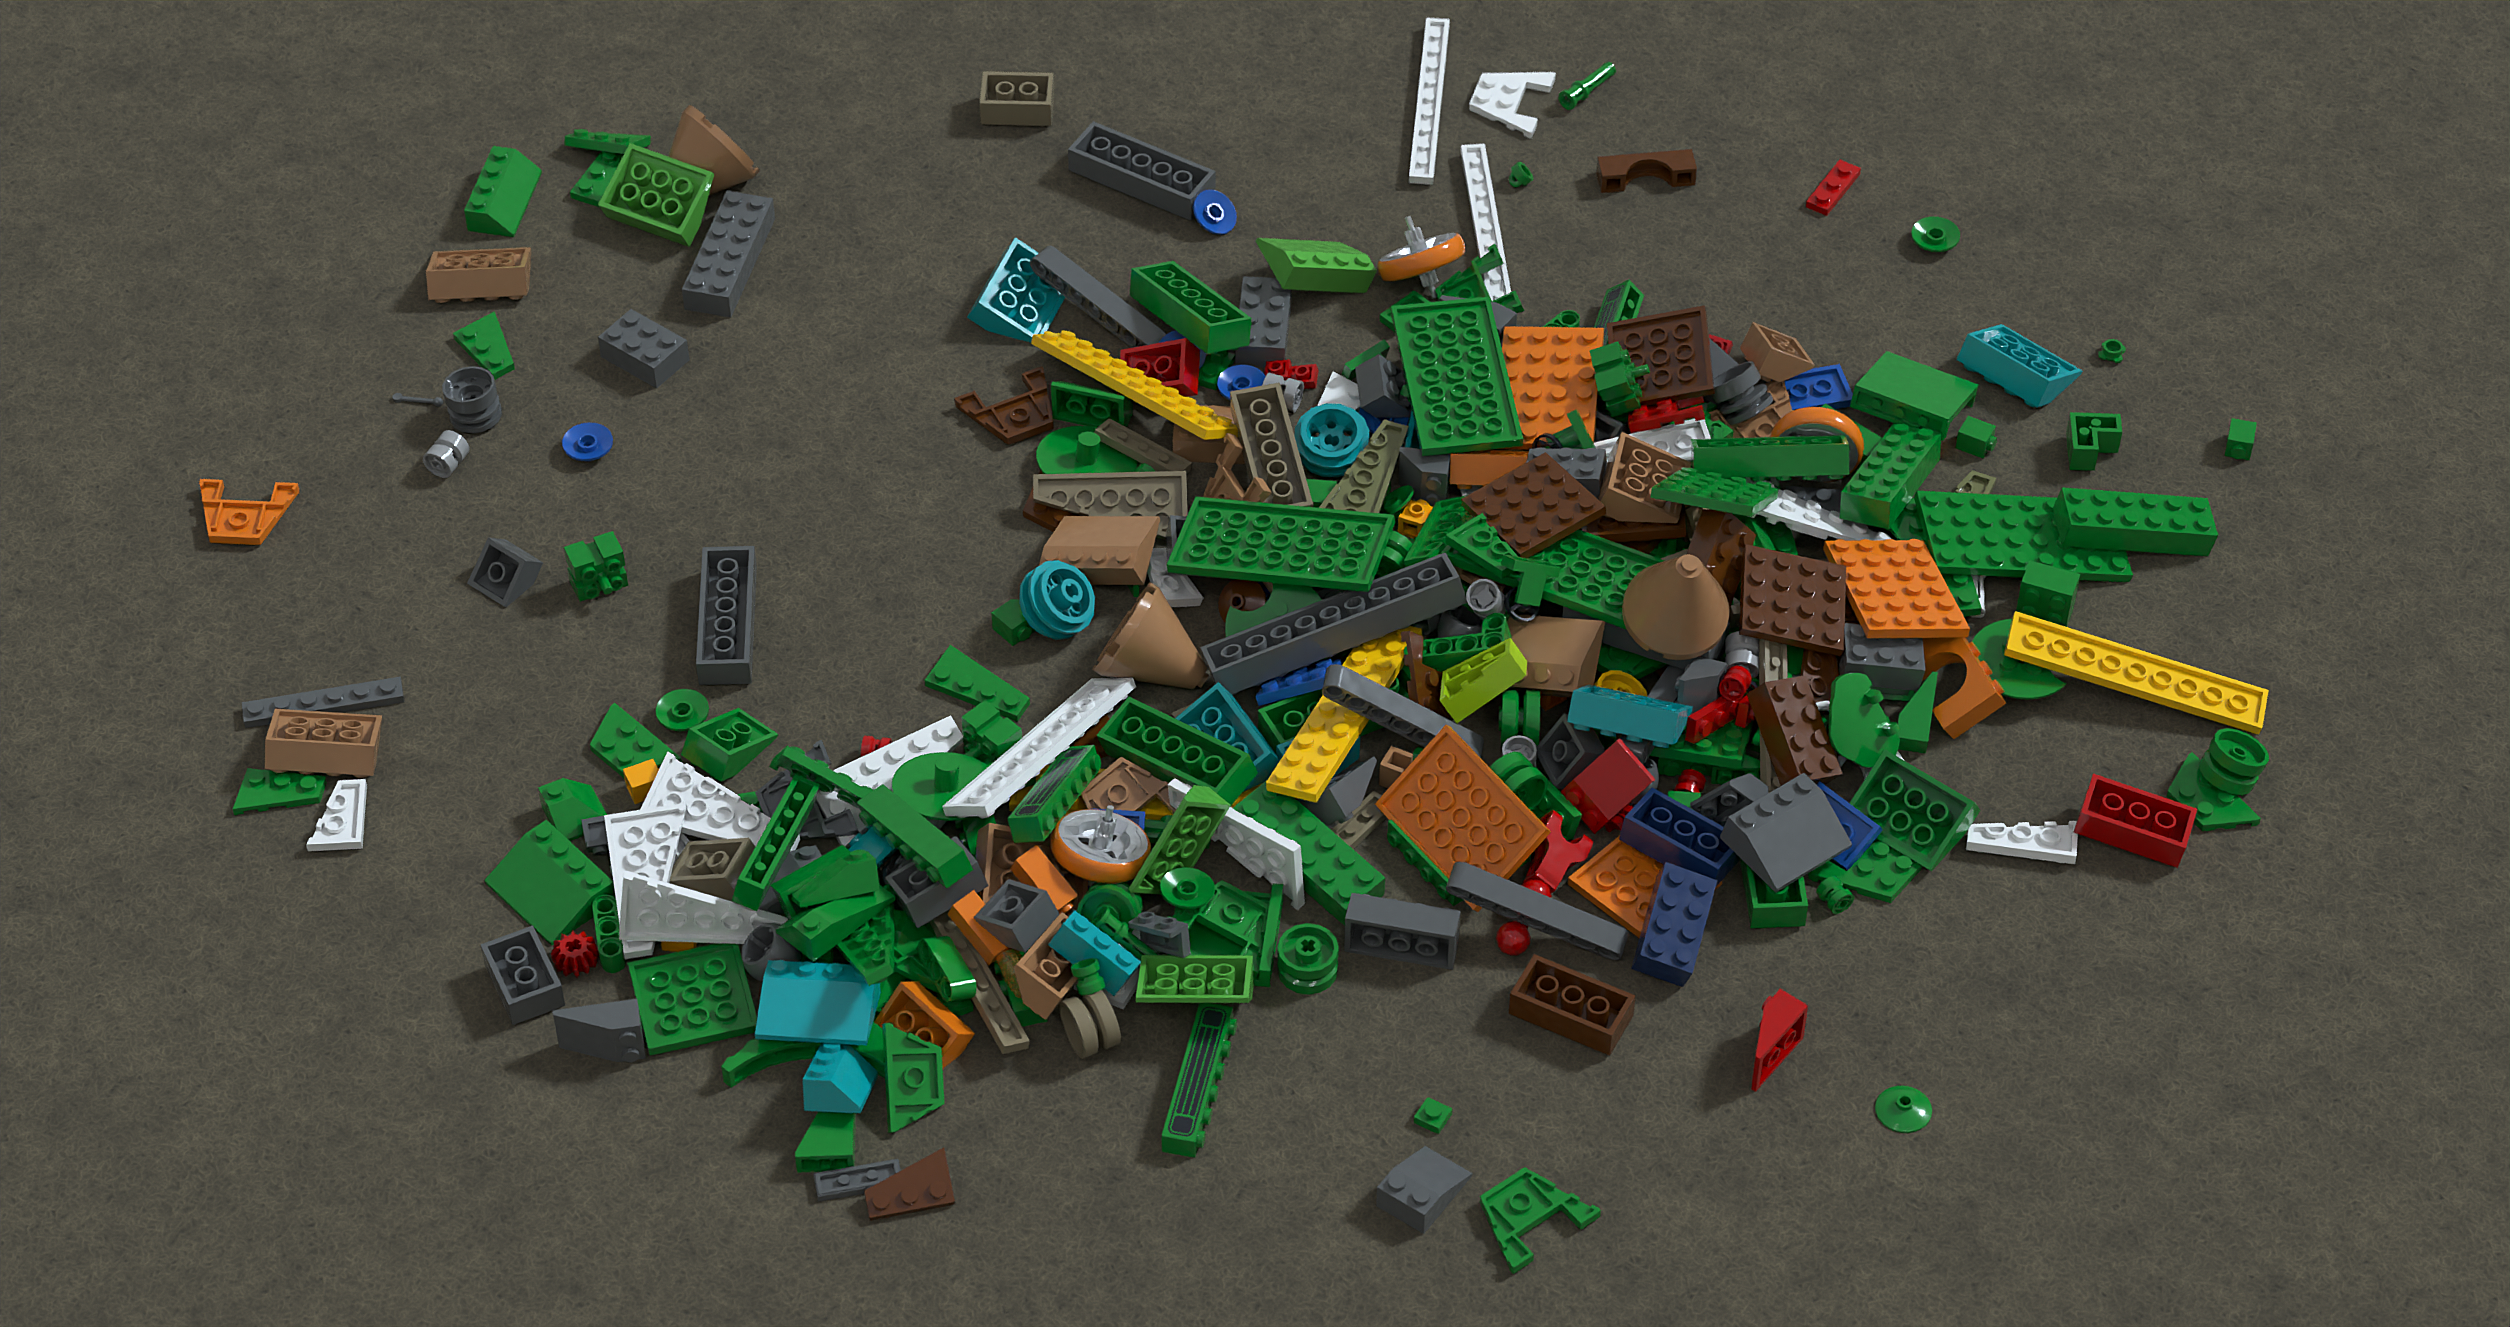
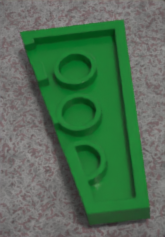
M949 645L925 679L926 687L977 706L986 700L1000 711L1001 716L1008 717L1016 722L1019 721L1030 705V698L951 645Z
M787 745L772 759L769 765L770 768L778 771L779 767L789 770L791 772L790 777L792 778L796 774L820 784L819 790L822 792L832 793L835 791L838 793V799L859 808L857 801L873 791L870 787L859 786L852 782L853 779L847 774L832 771L825 762L807 757L802 749L795 746L789 747Z

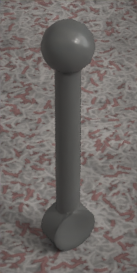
M395 393L392 396L393 401L396 403L401 401L434 404L437 407L443 404V400L440 397L435 399L402 396L401 393Z

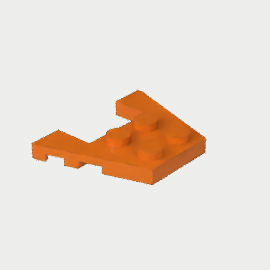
M200 479L199 483L210 543L261 545L298 495V483L275 482L271 500L267 502L221 500L224 490L223 480Z

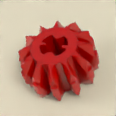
M573 930L569 936L561 934L560 940L554 941L551 958L554 961L557 972L563 971L566 977L573 972L577 978L579 972L583 971L589 974V967H596L599 955L598 947H596L592 936L587 937L584 931L576 935Z

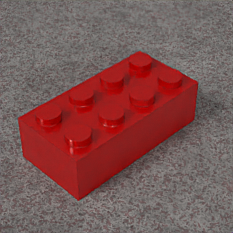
M2093 774L2073 832L2178 868L2187 847L2197 808Z

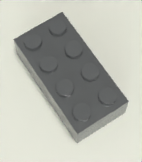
M1243 276L1240 310L1251 317L1252 321L1249 346L1239 347V349L1235 350V365L1265 368L1267 361L1286 360L1292 290L1282 289L1277 278Z
M1351 893L1345 917L1344 952L1453 970L1459 945L1461 911L1428 906L1422 903L1374 897L1368 894Z

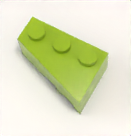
M1509 638L1443 671L1440 702L1454 721L1459 723L1510 686L1521 681L1526 676L1527 660L1512 639Z

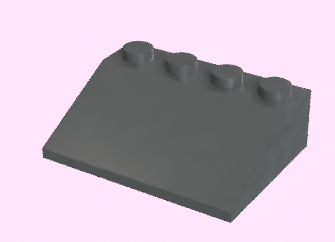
M1805 773L1729 816L1720 835V838L1775 893L1852 846V842L1824 792Z

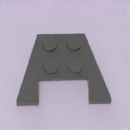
M822 740L817 741L813 748L805 754L813 760L818 759L831 765ZM787 769L784 772L778 773L755 792L763 814L769 818H772L793 779L790 777L791 772ZM815 801L814 807L799 835L800 840L857 835L859 830L850 809L823 819Z

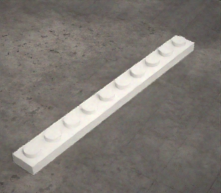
M1426 18L1409 183L1433 185L1449 19Z
M1485 144L1461 145V157L1478 255L1480 258L1489 252L1487 248L1496 244L1504 264L1482 274L1483 281L1493 301L1510 293L1511 289Z

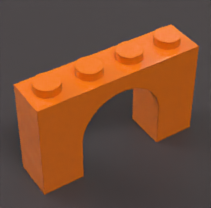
M1967 637L1923 638L1926 671L1922 681L1929 677L1932 671L1936 672L1951 663H1963L1967 667V676L1960 690L1933 709V713L1939 723L1953 739L2006 704L2001 695L2004 693L2003 688L1996 679L1992 681L1989 676L1993 673L1984 660L1980 662L1978 658L1981 655L1980 651L1973 642L1969 643L1967 641Z
M1037 845L1015 860L1010 870L1021 883L1046 890L1059 914L1063 912L1067 915L1074 909L1073 903L1078 894ZM973 890L953 904L947 915L988 965H991L996 960L1001 963L1012 954V948L1006 947L975 920L974 916L983 908L985 903Z

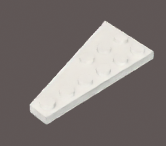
M1764 480V481H1752V483H1751V484H1756V482H1767V483L1772 484L1771 482H1769V481H1767V480ZM1779 489L1778 498L1756 513L1766 517V522L1776 524V522L1782 521L1792 530L1825 540L1828 536L1846 541L1891 539L1884 532L1879 531L1876 533L1868 529L1865 524L1840 519L1839 512H1830L1821 508L1818 503L1812 500L1805 501L1800 499L1790 490L1783 491Z
M950 715L833 771L847 774L853 779L852 782L859 786H867L875 790L884 784L892 791L893 776L901 765L912 758L924 754L937 752L951 753L963 742V735ZM819 790L816 803L825 819L850 809L859 832L863 835L868 830L859 817V813H861L860 808L838 799V793L835 791L828 793ZM856 835L836 837L840 846L844 845L846 848H849L850 845L848 843Z
M667 752L640 809L686 803L681 833L708 840L750 838L755 846L771 819L761 813L758 807L745 803L741 800L740 796L710 777H704L697 773L694 767L687 763H681L670 752ZM798 835L790 851L796 850L800 841V835Z
M1173 779L1168 784L1170 805L1177 809L1192 786ZM1230 807L1211 839L1215 842L1218 839L1228 846L1226 851L1257 877L1264 876L1271 884H1284V894L1293 900L1291 905L1296 910H1299L1305 904L1301 845Z
M686 803L604 815L619 924L623 871L669 883L686 812ZM622 940L625 959L653 954L655 941Z
M623 871L619 940L744 944L749 934L757 927L768 923L782 925L788 921V918L759 909L754 911L732 901Z

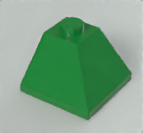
M561 778L538 787L541 807L549 822L569 841L584 836L582 819L607 815L591 785Z

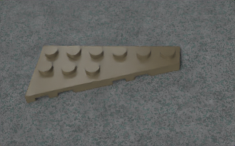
M1186 471L1033 474V500L1036 503L1081 516H1159L1160 523L1156 538L1166 540L1170 515L1187 516Z

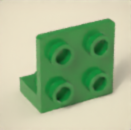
M1548 781L1545 796L1532 812L1541 819L1546 813L1555 810L1563 817L1561 824L1562 836L1566 841L1574 838L1582 814Z

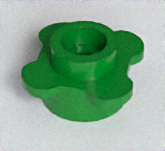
M2109 339L2103 342L2101 345L2103 349L2098 354L2099 358L2102 360L2107 359L2114 363L2122 362V353L2126 351L2125 346L2116 339Z

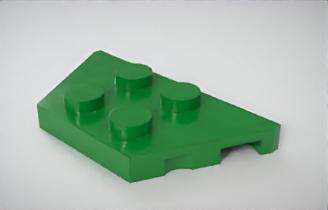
M613 703L590 743V750L623 778V769L654 759L657 767H661L667 752L673 754L682 763L681 757L616 703Z
M2193 752L2189 753L2168 789L2166 797L2197 808L2194 824L2201 831H2211L2217 828L2231 829L2235 828L2237 824L2250 823L2251 827L2259 825L2261 818L2236 794H2230L2218 789L2203 777L2199 770L2200 759Z
M884 1023L882 1028L888 1133H894L945 1104L942 1049L931 1042L921 1040L920 1037L910 1032L906 1033L893 1027L894 1025L891 1023Z

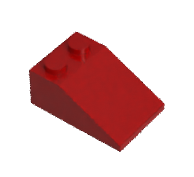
M1187 338L1121 350L1120 359L1127 362L1128 367L1142 370L1145 376L1160 380L1161 385L1178 390V394L1183 397L1198 395L1200 349Z
M1618 739L1573 779L1561 793L1582 814L1581 819L1595 834L1656 779L1623 741Z
M1779 989L1773 997H1767L1762 1005L1763 1016L1759 1024L1760 1033L1751 1089L1755 1092L1804 1037L1808 1005L1782 989Z

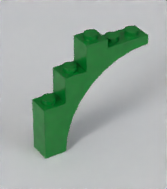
M873 1022L867 1045H849L878 1071V1075L885 1079L883 1029ZM751 1039L745 1044L744 1048L734 1056L728 1057L721 1066L723 1082L732 1088L748 1076L767 1067L788 1061L813 1059L821 1043Z

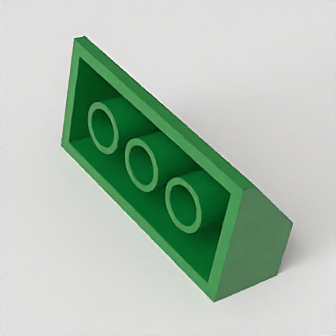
M493 146L464 210L467 230L514 237L542 174V170L517 149Z

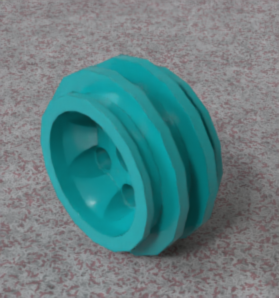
M1326 403L1308 410L1300 417L1295 427L1294 435L1302 465L1308 471L1322 477L1343 476L1346 470L1356 461L1360 451H1363L1369 443V428L1365 419L1354 409L1342 404ZM1316 433L1320 434L1318 437H1312Z
M1059 560L1046 561L1025 575L1020 585L1019 604L1024 618L1034 630L1044 636L1060 640L1069 639L1090 624L1094 615L1095 596L1090 582L1075 566Z

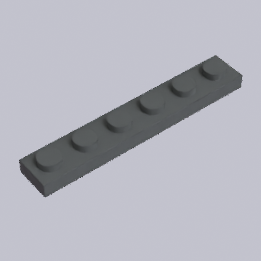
M401 676L242 702L245 728L270 724L275 709L341 713L404 702Z

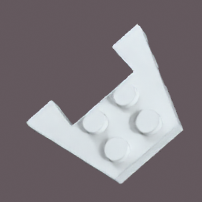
M1482 73L1470 101L1469 110L1492 121L1498 120L1506 124L1507 128L1513 131L1517 129L1523 132L1524 136L1532 138L1537 126V118L1516 114L1526 88L1550 93L1556 73Z

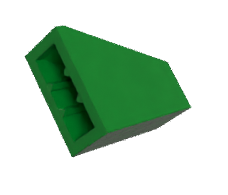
M818 1111L795 1152L797 1173L824 1172L855 1166V1113Z

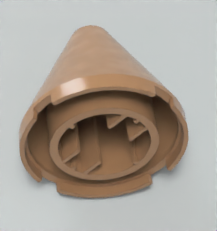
M689 105L682 112L668 157L713 172L714 177L708 196L753 179L760 172L759 168L752 167L754 162L718 126L713 125L705 119L706 116Z
M1687 554L1651 565L1639 572L1626 589L1622 603V617L1630 636L1643 649L1648 651L1650 648L1664 654L1663 658L1686 660L1699 657L1718 644L1728 624L1729 605L1722 587L1700 559L1694 555Z
M1150 582L1111 636L1097 659L1099 663L1094 665L1092 670L1106 677L1133 678L1134 681L1194 689L1196 686L1201 688L1209 676L1206 673L1208 667L1160 588Z

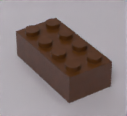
M1703 509L1686 555H1694L1700 559L1722 587L1730 609L1741 579L1742 550L1745 544L1753 546L1756 534L1732 513Z
M1806 675L1764 682L1747 694L1780 786L1803 773L1816 785L1819 781L1826 785L1842 775Z
M1534 954L1510 993L1509 1014L1610 1056L1634 1016L1635 995Z

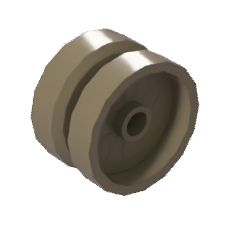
M1102 990L1082 995L1081 1000L1073 996L1059 1003V1012L1065 1033L1080 1058L1084 1059L1096 1054L1099 1046L1107 1050L1121 1043V1034L1116 1015Z

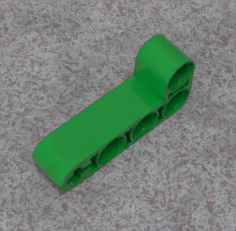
M1493 613L1486 616L1482 624V633L1423 640L1422 664L1443 673V671L1509 638L1512 639L1506 617L1501 613ZM1407 646L1404 648V655H1408Z

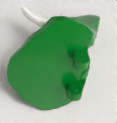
M1845 673L1837 677L1831 683L1830 701L1816 702L1819 711H1829V739L1831 746L1839 754L1837 760L1840 768L1847 759L1859 766L1873 768L1884 749L1896 755L1899 748L1900 738L1897 732L1900 728L1897 722H1891L1888 716L1884 714L1879 704L1884 699L1881 691L1871 689V680L1867 675L1861 673Z

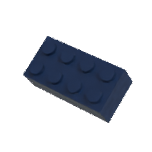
M1651 788L1624 817L1619 837L1620 841L1663 865L1665 862L1715 879L1717 880L1716 886L1740 859L1720 838L1723 826L1654 788Z
M1665 862L1656 876L1631 969L1684 987L1694 970L1717 880Z

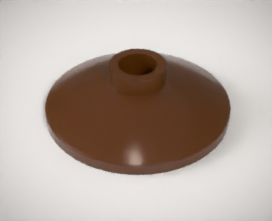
M1232 580L1224 587L1219 597L1218 608L1221 618L1226 623L1230 606L1240 611H1254L1262 607L1267 602L1266 594L1262 586L1256 581ZM1240 598L1241 604L1236 606L1237 599Z

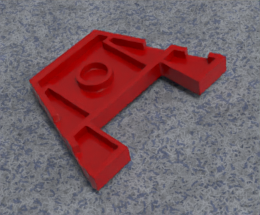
M1704 396L1671 401V398L1656 402L1657 404L1640 405L1641 408L1628 412V425L1631 433L1661 428L1662 424L1674 422L1675 425L1684 424L1685 420L1694 417L1695 421L1705 419L1702 405L1680 411L1678 409L1704 403Z

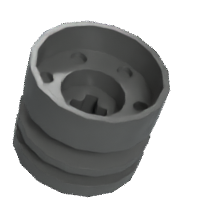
M1752 361L1739 364L1713 379L1715 394H1711V396L1717 403L1726 401L1720 407L1721 414H1726L1725 420L1729 425L1737 424L1756 416L1773 402L1771 393L1766 392V384L1755 385L1761 379V375Z
M465 367L452 372L442 384L443 395L448 408L450 422L455 429L464 433H478L492 428L499 422L502 416V408L499 396L497 395L495 380L490 371L482 367Z

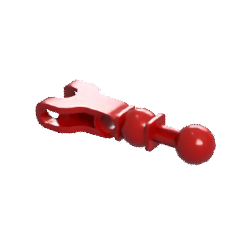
M1551 810L1540 819L1551 833L1535 849V857L1527 871L1524 883L1521 885L1550 898L1552 897L1551 893L1556 891L1566 870L1586 860L1593 845V840L1585 834L1580 838L1572 840L1571 843L1566 841L1561 833L1563 817L1555 810ZM1514 920L1504 923L1497 930L1496 942L1499 949L1509 956L1524 953L1529 947L1531 940L1529 930L1527 929L1528 926Z

